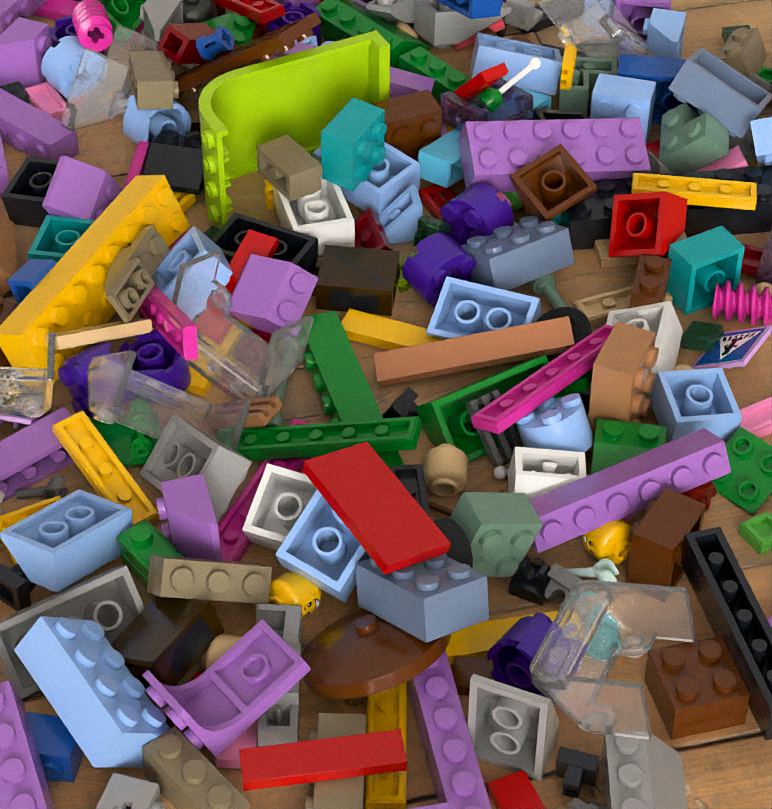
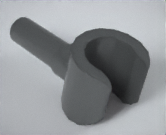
M54 475L47 486L16 490L17 498L45 497L47 500L60 495L63 498L69 489L62 488L66 481L64 477Z

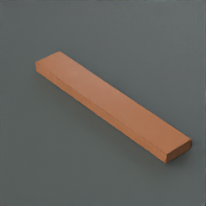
M569 316L376 352L373 353L377 382L379 387L526 360L543 355L563 353L573 347L575 343Z

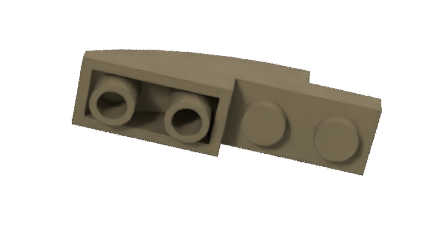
M153 225L142 228L131 246L123 248L118 252L105 279L104 291L106 297L124 323L132 320L155 285L152 276L169 252L164 239Z

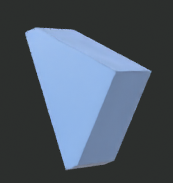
M412 184L378 215L390 244L422 240V203L417 188Z

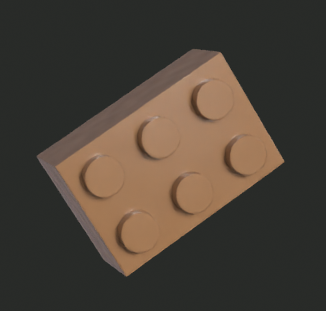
M620 322L615 323L593 363L588 420L594 440L597 419L642 423L641 418L648 417L652 406V399L648 398V393L652 391L656 377L655 373H651V368L655 366L659 354V348L654 347L656 332Z

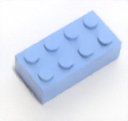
M40 616L14 651L93 767L144 768L142 747L171 729L166 723L164 713L150 701L145 694V687L130 673L124 664L123 656L112 648L104 636L103 628L98 623L92 620Z

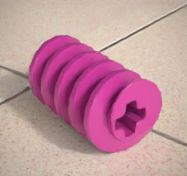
M83 0L74 7L72 22L80 44L84 48L94 50L95 52L107 49L114 37L113 28L104 5L98 0Z
M729 280L725 282L722 288H719L717 281L712 308L713 319L717 320L723 311L725 320L730 322L734 314H737L738 323L743 324L746 317L750 316L752 326H756L760 318H763L764 326L770 325L772 323V297L769 287L765 286L762 293L758 295L756 285L754 284L746 293L742 282H739L734 291Z

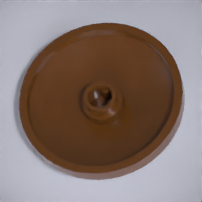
M362 608L333 622L309 642L301 658L309 665L311 670L303 678L307 687L313 693L326 698L351 699L377 694L407 682L430 667L446 650L451 634L426 643Z

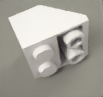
M515 446L508 470V493H525L530 500L586 477L585 452Z

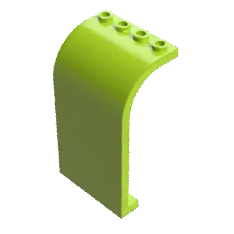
M377 30L232 70L218 76L205 86L200 94L198 104L207 215L212 224L215 223L220 229L229 220L227 213L233 211V208L230 206L232 200L226 194V188L231 187L230 182L240 176L258 171L256 146L288 134L294 141L301 144L304 150L312 154L321 146V131L352 98L372 105L373 102L390 99V44Z

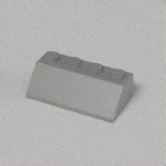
M127 565L113 567L0 619V674L5 681L9 680L21 699L41 689L14 649L40 616L92 620L103 628L104 636L111 644L145 608Z
M605 729L601 764L604 800L607 809H688L682 756L679 752L646 729Z

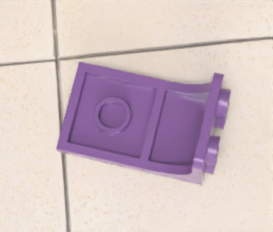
M262 619L204 673L186 684L178 686L162 684L149 670L142 676L150 684L145 691L160 708L166 703L168 704L163 711L181 731L186 726L189 727L183 734L198 750L206 746L217 757L301 680L311 668Z

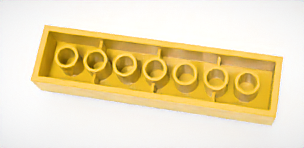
M165 175L135 176L0 325V347L17 376L19 375L23 379L24 385L52 387L59 379L57 371L63 366L64 361L83 351L87 346L83 345L62 350L46 347L45 335L106 324L115 314L116 310L107 299L104 291L105 279L118 252L123 248L131 246L142 228L153 225L169 248L190 226Z

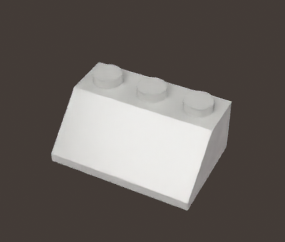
M671 301L609 311L606 325L614 326L616 322L656 332L654 347L659 348V354L655 366L651 368V373L657 375V372L674 371L683 330Z

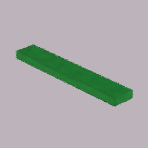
M419 416L233 429L223 430L220 441L250 461L321 456L364 442H368L375 452L416 450L422 424Z

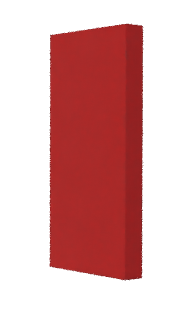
M368 442L304 461L302 471L384 575L448 553L451 545L450 541Z

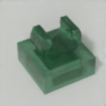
M424 214L418 219L413 246L416 247L423 239L435 233H444L446 236H450L451 224Z

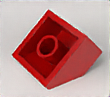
M666 191L614 195L608 257H640V254L664 256L669 250V245L675 243L685 231L688 199Z

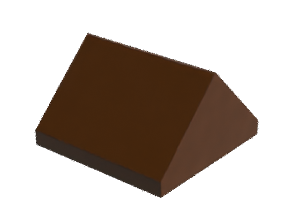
M559 144L510 175V179L528 216H537L539 220L545 222L598 190L597 185L562 144Z

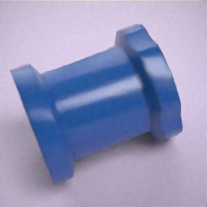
M225 26L216 28L215 32L208 36L202 35L196 39L197 51L206 61L213 60L216 54L222 51L229 52L234 49V38Z

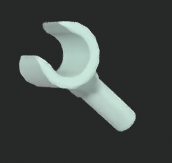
M607 558L598 561L594 567L566 569L577 577H597L600 584L605 588L615 586L617 579L614 575L619 574L615 564Z

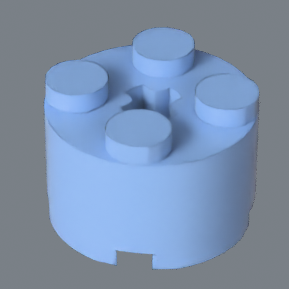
M65 36L59 39L61 43L55 48L51 46L43 57L41 67L43 76L46 77L47 82L70 101L81 102L98 98L102 93V86L107 78L109 61L100 52L84 48L80 44L78 36Z
M131 95L126 103L127 109L123 118V133L134 143L138 144L139 141L150 142L151 145L155 137L165 130H174L179 132L180 135H189L191 116L176 100L173 99V109L137 110L134 96Z
M572 393L558 398L552 396L516 422L524 447L586 452L594 444L592 429L579 393Z

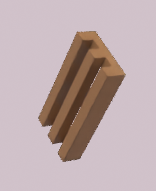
M278 396L229 401L226 404L228 409H222L219 412L220 417H214L211 422L216 431L264 427L283 405Z

